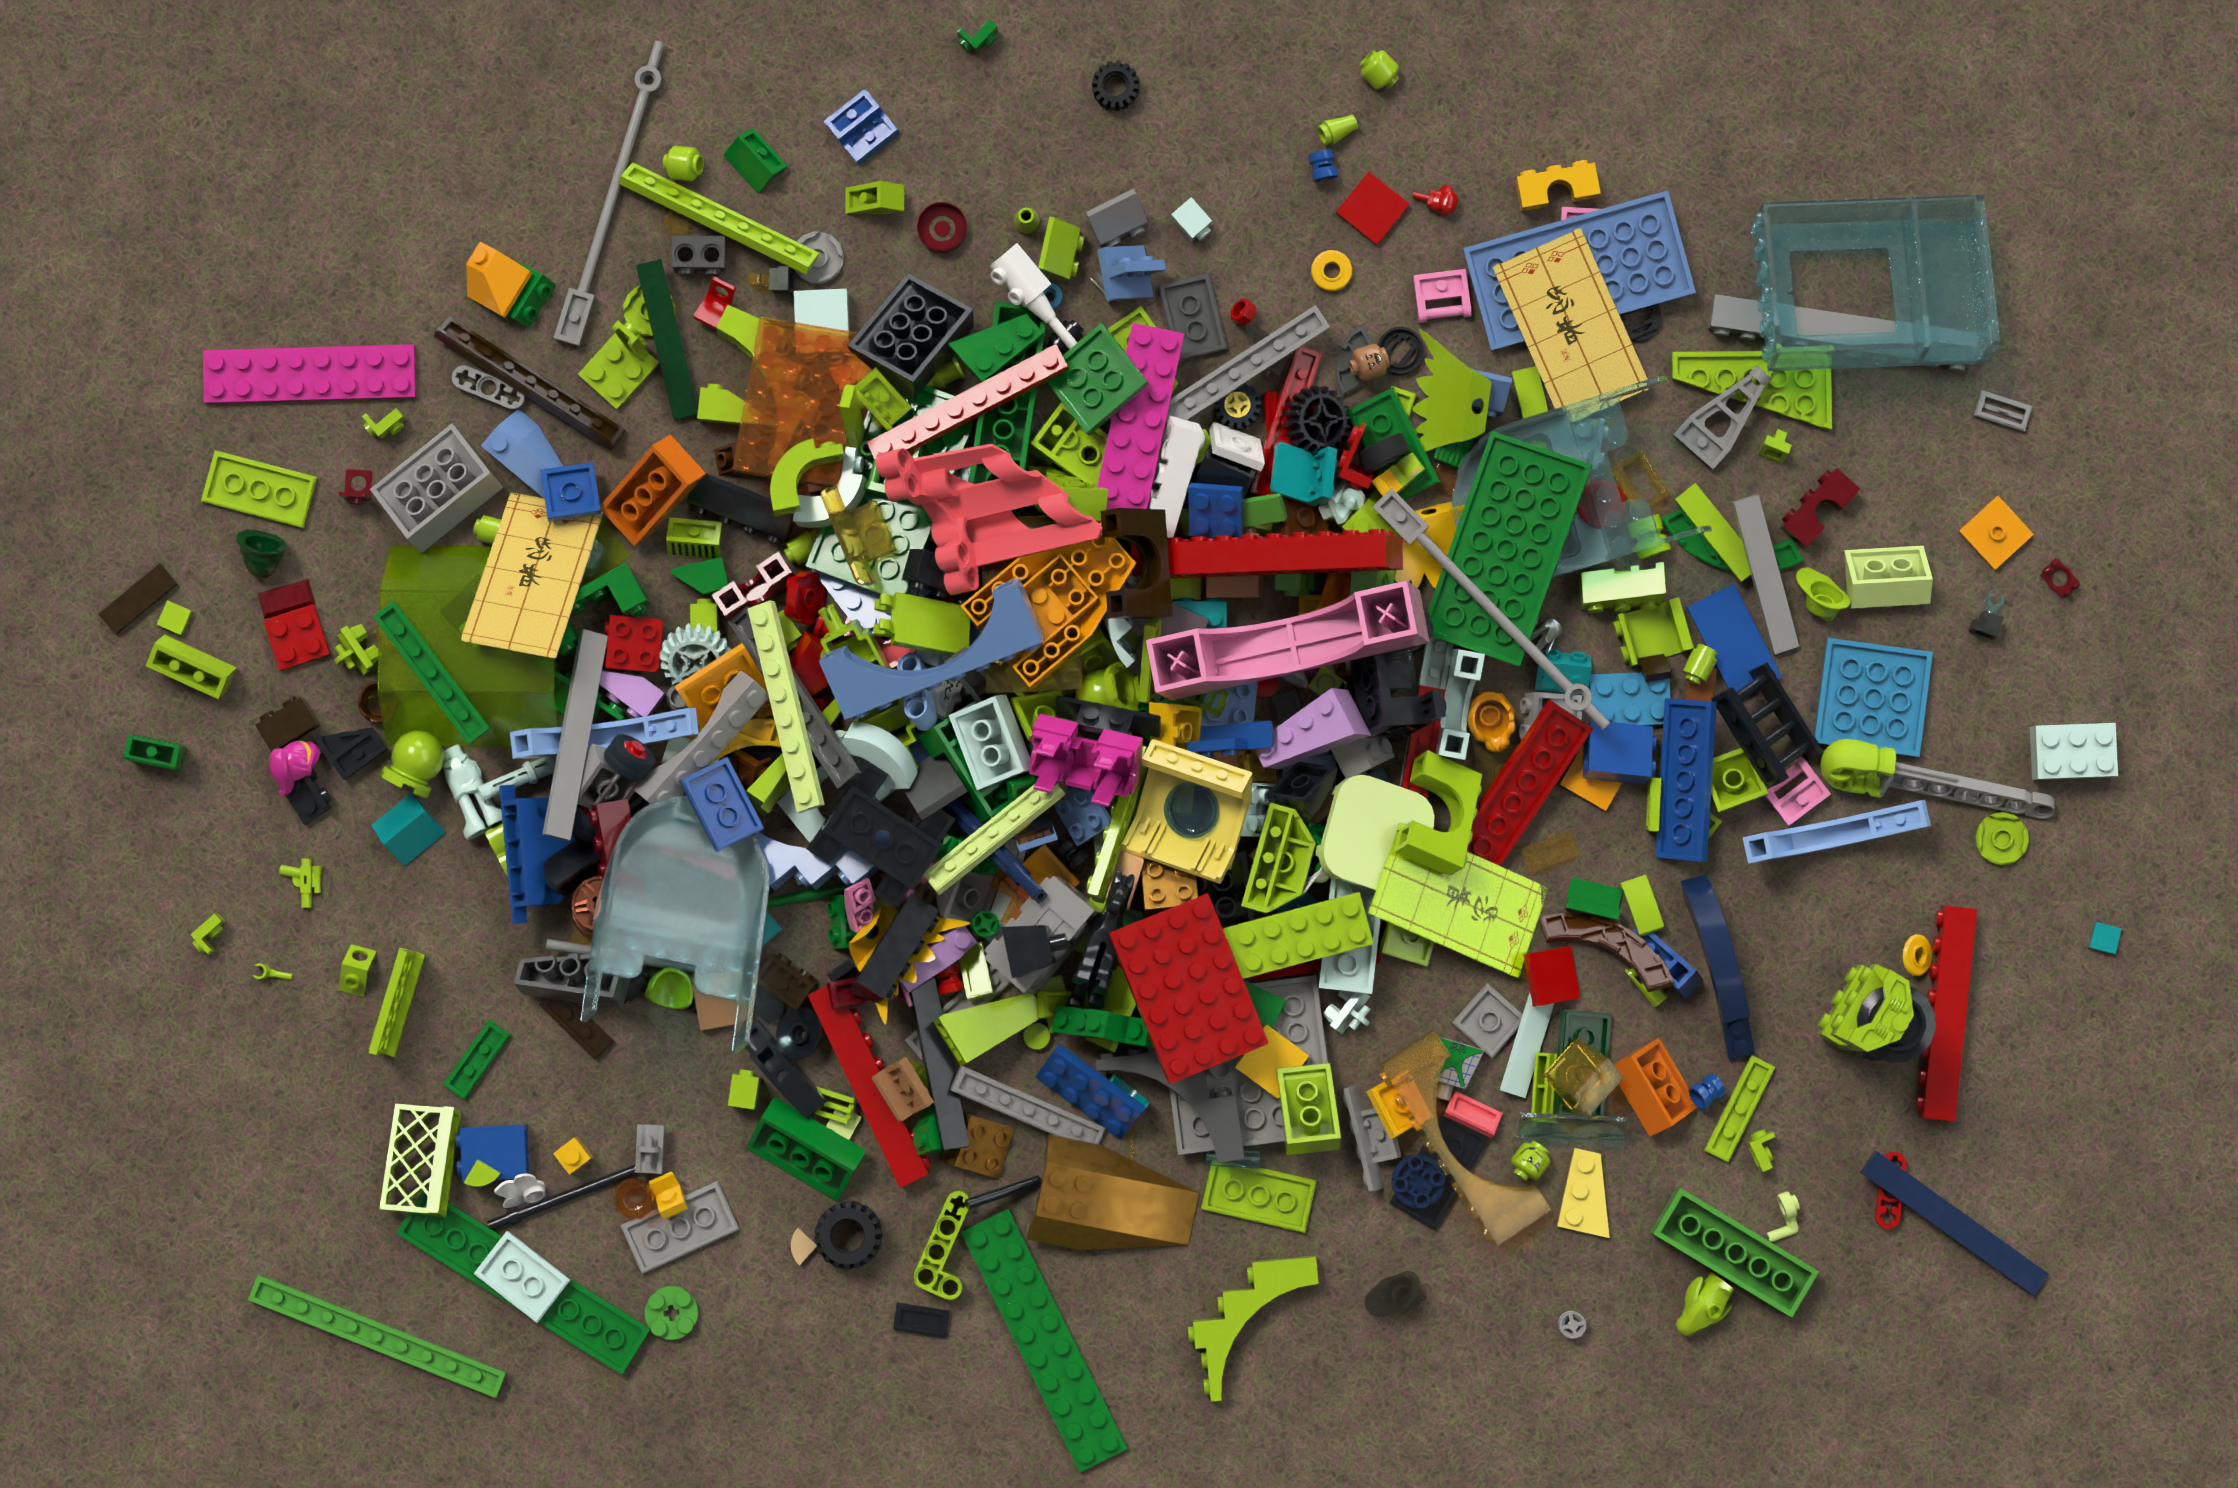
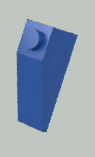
M1635 928L1633 932L1638 935V932ZM1654 933L1641 936L1667 966L1674 981V985L1671 988L1687 1000L1704 982L1698 971Z

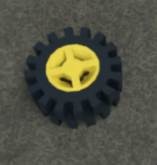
M1245 383L1214 403V414L1218 422L1224 426L1235 430H1244L1252 426L1259 417L1261 411L1259 394L1254 390L1253 386Z

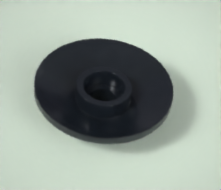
M799 1007L796 1011L792 1008L782 1016L777 1026L776 1040L790 1059H806L819 1047L822 1039V1024L813 1010ZM803 1031H805V1036H804V1038L802 1037V1032H803Z

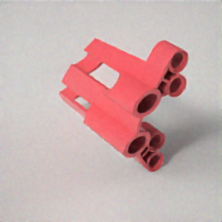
M993 444L913 458L904 448L880 453L876 456L878 473L886 478L885 492L891 502L908 499L914 505H922L932 520L931 533L938 546L935 551V559L938 567L945 571L944 584L950 595L978 589L979 566L1099 539L1103 529L1092 516H1086L1075 510L1067 500L1070 495L1037 470L1028 472L1022 469L1012 460L1010 453ZM983 463L989 471L1000 479L972 484L948 471ZM1039 504L1043 512L1058 523L1030 529L1018 520L1011 510Z

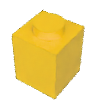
M578 1136L553 1153L569 1175L594 1158Z

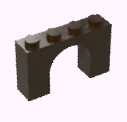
M1115 508L1100 511L1101 526L1103 528L1102 538H1122L1130 541L1137 548L1142 560V576L1135 589H1120L1106 592L1108 619H1158L1172 617L1165 509Z

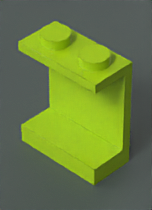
M1679 597L1661 603L1655 610L1644 611L1639 609L1615 616L1616 621L1613 622L1616 637L1621 636L1624 645L1620 647L1621 656L1624 663L1629 662L1630 667L1638 665V658L1659 654H1664L1667 657L1694 648Z

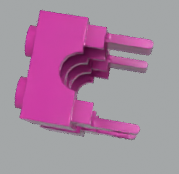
M1040 714L1032 727L1031 744H1034L1030 757L1029 774L1039 776L1033 789L1052 793L1057 782H1063L1066 779L1065 785L1089 791L1094 786L1096 792L1091 799V803L1109 807L1115 795L1127 797L1128 794L1132 795L1139 783L1143 738L1104 729L1098 741L1078 737L1077 722Z

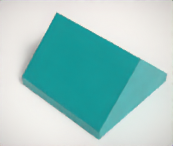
M413 792L371 825L383 845L404 866L446 833Z

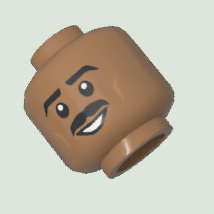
M1369 344L1355 349L1352 353V360L1349 361L1352 375H1357L1364 382L1384 376L1387 368L1390 367L1385 348H1380L1377 344Z

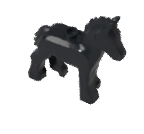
M1117 870L1114 875L1105 903L1106 909L1101 916L1093 921L1079 967L1073 976L1072 982L1075 984L1072 994L1066 1002L1067 1007H1082L1091 978L1096 980L1089 1004L1095 1010H1102L1104 1007V998L1107 995L1109 982L1117 960L1108 933L1124 927L1122 913L1126 910L1135 879L1133 874L1127 877L1122 875L1120 870Z

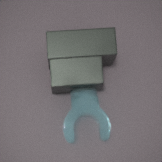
M1989 592L1984 598L1985 611L1980 614L1979 619L1975 618L1971 621L1968 631L1994 640L1999 635L2004 618L1995 613L2004 604L2005 597L1999 598L1998 604H1993L1990 599L1992 592Z

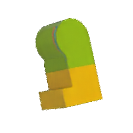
M1412 452L1371 482L1382 496L1391 488L1398 494L1426 469Z

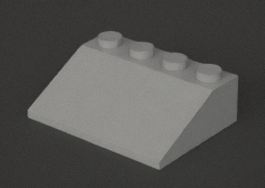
M451 423L370 488V490L407 540L422 553L500 491L503 486L453 423Z

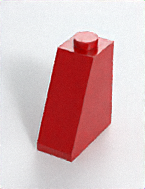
M805 631L790 655L789 660L792 668L812 697L829 685L819 663L821 659L820 654L824 649L820 642L821 639Z

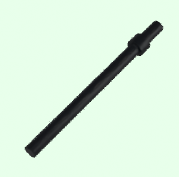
M632 1165L520 1209L515 1207L507 1210V1214L488 1220V1226L490 1229L495 1230L508 1224H518L522 1222L523 1218L641 1173H635V1165Z

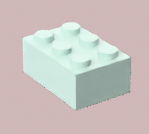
M2116 723L2030 727L2032 780L2110 778L2118 776Z

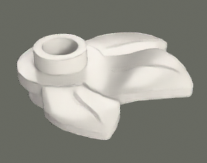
M519 1174L515 1176L514 1181L502 1182L496 1187L494 1192L506 1198L503 1203L504 1208H512L524 1202L535 1203L545 1197L546 1186L543 1181L536 1180L534 1175Z

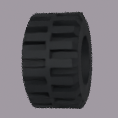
M844 1201L835 1204L820 1216L817 1226H815L814 1241L818 1248L817 1251L819 1255L823 1256V1260L831 1263L833 1267L844 1268V1270L859 1268L871 1261L880 1249L883 1238L882 1225L876 1213L872 1212L865 1204L862 1205L856 1201ZM845 1219L857 1221L864 1230L863 1243L853 1251L840 1249L833 1240L835 1226Z

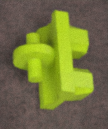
M362 624L350 629L348 626L340 629L341 633L337 635L342 644L335 647L339 656L334 659L336 665L345 663L349 670L357 665L364 676L381 659L382 654L375 645L366 650L362 649L359 643L368 638V634Z

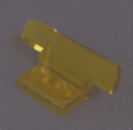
M837 486L823 490L821 492V499L855 582L859 585L876 583L868 562L896 551L877 501L874 500L853 510H846Z

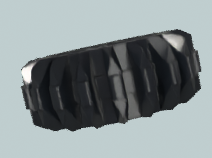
M1317 385L1310 386V388H1302L1300 393H1295L1292 396L1293 401H1289L1286 404L1290 411L1283 413L1288 418V421L1284 422L1283 426L1289 427V431L1285 436L1293 437L1290 445H1299L1298 448L1310 451L1312 456L1328 446L1335 449L1343 447L1342 441L1349 439L1345 432L1352 429V427L1347 425V421L1353 418L1346 415L1345 411H1348L1350 407L1342 405L1344 398L1337 397V391L1329 390L1326 386L1319 388ZM1316 419H1318V420H1324V422L1317 423V422H1311V420H1316Z

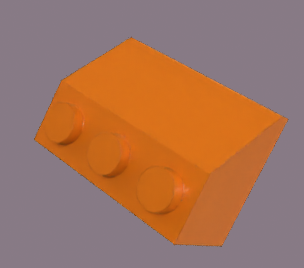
M1659 1037L1609 1067L1649 1137L1673 1126L1698 1108L1692 1102L1688 1093L1689 1087Z

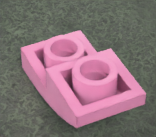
M868 877L846 888L844 892L849 926L856 933L865 924H869L872 921L873 914L875 913L872 903L876 901Z

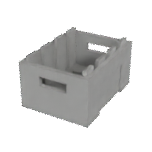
M1053 876L1050 879L1046 877L1039 885L1048 894L1046 899L1038 904L1029 897L1019 909L1022 912L1016 920L1011 918L1004 926L1047 925L1049 926L1051 936L1066 933L1069 949L1054 952L1055 964L1015 979L1011 976L1003 936L999 940L994 938L984 950L987 953L984 959L1023 993L1037 994L1090 932L1094 919L1103 913L1100 908L1064 878Z

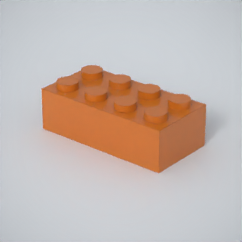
M670 434L652 445L600 505V509L632 545L636 546L657 530L706 473Z

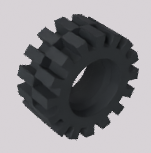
M1109 61L1107 65H1101L1099 70L1095 72L1092 80L1094 98L1099 102V105L1106 107L1110 111L1111 109L1120 111L1122 108H1128L1130 104L1135 102L1139 94V78L1136 75V71L1133 68L1131 69L1129 64H1122L1121 61H1116V63ZM1111 77L1122 78L1126 83L1125 91L1118 96L1109 94L1105 88L1108 79Z

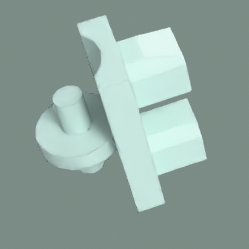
M1342 480L1334 490L1332 499L1319 505V511L1323 520L1335 518L1337 524L1345 523L1351 512L1358 510L1365 503L1364 493L1359 489L1349 487L1350 485L1347 484L1348 480Z
M1340 990L1338 995L1347 1003L1341 1010L1331 1004L1323 1013L1331 1023L1330 1026L1340 1034H1343L1348 1026L1353 1030H1356L1360 1023L1368 1026L1370 1022L1365 1016L1371 1009L1365 1003L1371 996L1367 993Z

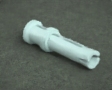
M543 757L531 763L526 761L522 764V768L476 786L477 792L482 802H485L490 798L500 795V785H515L516 788L528 782L529 784H535L538 779L554 774L555 762L552 757Z

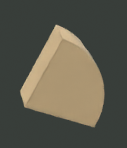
M798 1227L792 1236L791 1252L795 1261L801 1265L817 1245Z

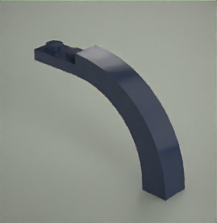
M1706 874L1681 881L1683 897L1696 928L1709 969L1727 1057L1731 1061L1754 1055L1755 1051L1748 1018L1750 1014L1731 938L1714 890Z

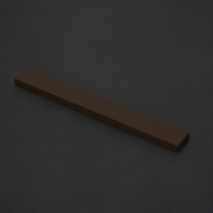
M449 316L436 330L435 338L610 451L624 435L626 429Z

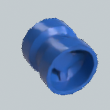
M1322 150L1308 155L1309 164L1313 166V182H1321V178L1329 176V180L1339 176L1338 170L1333 164L1335 159L1333 150Z
M1708 1074L1702 1079V1083H1696L1690 1087L1688 1093L1692 1102L1699 1109L1706 1110L1712 1105L1713 1100H1720L1726 1095V1089L1717 1076Z

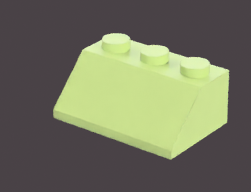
M1924 546L1844 550L1847 595L1851 600V608L1930 604L1933 578Z

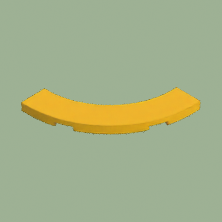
M773 718L750 719L711 764L730 752L748 746L781 747L775 720Z

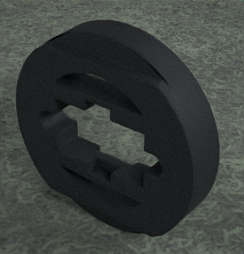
M1658 304L1645 307L1646 310L1652 311V314L1649 315L1650 319L1633 327H1629L1628 324L1623 325L1630 341H1644L1657 332L1662 317ZM1637 310L1619 314L1622 323L1626 320L1625 316ZM1652 323L1650 328L1644 332H1633L1641 327H1644Z
M1394 327L1381 336L1377 345L1380 348H1385L1386 343L1391 338L1398 336L1386 351L1387 355H1389L1402 338L1404 340L1410 338V344L1412 345L1410 350L1399 364L1394 362L1386 370L1396 375L1408 374L1420 365L1424 356V344L1420 336L1412 329ZM1416 349L1413 361L1406 366H1402Z

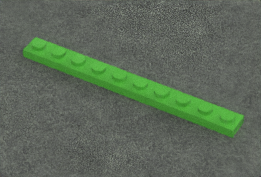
M260 1274L257 1276L248 1298L251 1302L494 1398L498 1397L507 1374L506 1371Z

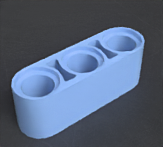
M913 653L902 656L897 664L898 670L927 669L920 658ZM926 688L919 690L916 696L903 701L905 713L917 729L926 731L935 725L937 714L932 690L927 691Z

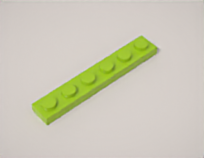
M1142 746L1140 778L1133 794H1128L1127 797L1119 796L1118 801H1115L1112 805V820L1110 826H1106L1103 833L1104 844L1102 850L1097 852L1095 858L1096 869L1094 875L1090 876L1087 882L1088 894L1095 902L1104 904L1121 851V843L1127 833L1148 768L1142 765V757L1147 750L1146 746Z

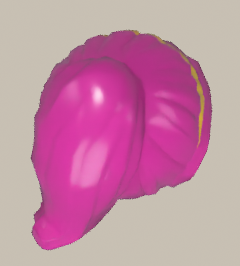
M293 741L285 747L274 749L269 756V770L271 776L280 787L278 791L280 796L291 793L294 781L300 780L305 776H311L312 768L320 756L319 747L312 741Z

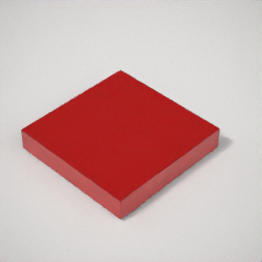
M1368 171L1338 208L1336 214L1377 246L1410 203Z
M1571 946L1523 954L1533 1007L1580 998Z

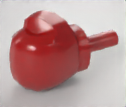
M1443 185L1438 191L1431 190L1430 196L1413 192L1412 195L1414 199L1426 201L1428 209H1432V211L1445 216L1453 214L1458 204V195L1453 192V187Z

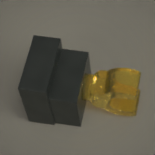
M778 266V268H769V275L749 273L748 284L758 287L769 285V291L772 293L794 294L795 271L789 266Z

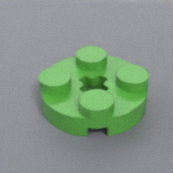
M679 1286L660 1288L650 1296L645 1307V1320L648 1327L651 1328L654 1335L663 1339L676 1340L684 1337L693 1330L698 1321L699 1309L695 1298ZM669 1305H673L675 1310H679V1315L675 1316V1320H670L669 1316L663 1315V1312L669 1309Z

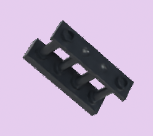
M1766 662L1749 671L1754 680L1736 692L1731 687L1716 694L1711 700L1717 702V710L1768 789L1789 778L1784 769L1802 756L1807 761L1822 754L1823 751L1782 687L1775 672ZM1760 689L1767 703L1750 715L1742 701ZM1774 712L1782 725L1764 737L1756 723ZM1788 734L1795 748L1778 760L1770 746Z

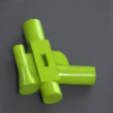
M301 859L300 868L281 865L279 869V875L292 877L293 884L296 887H300L301 908H312V887H314V893H321L323 866H312V859Z

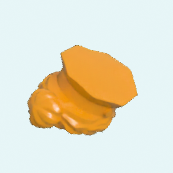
M1489 690L1479 692V695L1470 700L1467 727L1477 741L1485 743L1487 750L1500 753L1509 746V737L1515 731V709L1503 693L1489 692Z

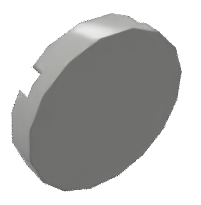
M813 231L803 235L797 241L819 252L816 263L807 274L795 270L802 280L811 284H824L832 281L840 273L844 254L840 243L832 235Z

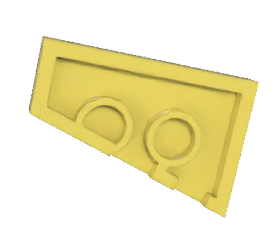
M1577 1148L1573 1149L1557 1222L1558 1227L1610 1238L1601 1154Z

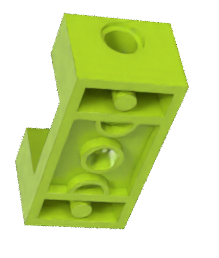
M1061 402L1030 443L1029 452L1049 467L1055 463L1073 477L1080 478V482L1096 484L1095 488H1097L1108 434L1099 428L1091 435L1086 434ZM1085 448L1095 450L1097 457L1093 461H1086L1082 458L1081 452Z

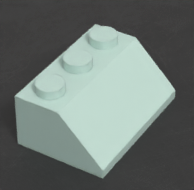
M1007 695L991 697L949 715L977 790L1004 782L1030 771V756Z

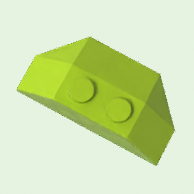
M1270 802L1241 906L1269 913L1303 894L1316 842L1296 809Z

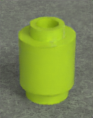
M483 515L481 519H477L473 534L477 535V541L494 545L503 520Z
M815 530L811 532L806 531L786 542L788 548L783 551L791 564L796 562L800 566L808 560L818 536Z
M1698 644L1696 649L1692 650L1682 671L1686 675L1685 679L1696 685H1700L1701 682L1707 683L1717 661L1715 658L1717 651L1703 644Z

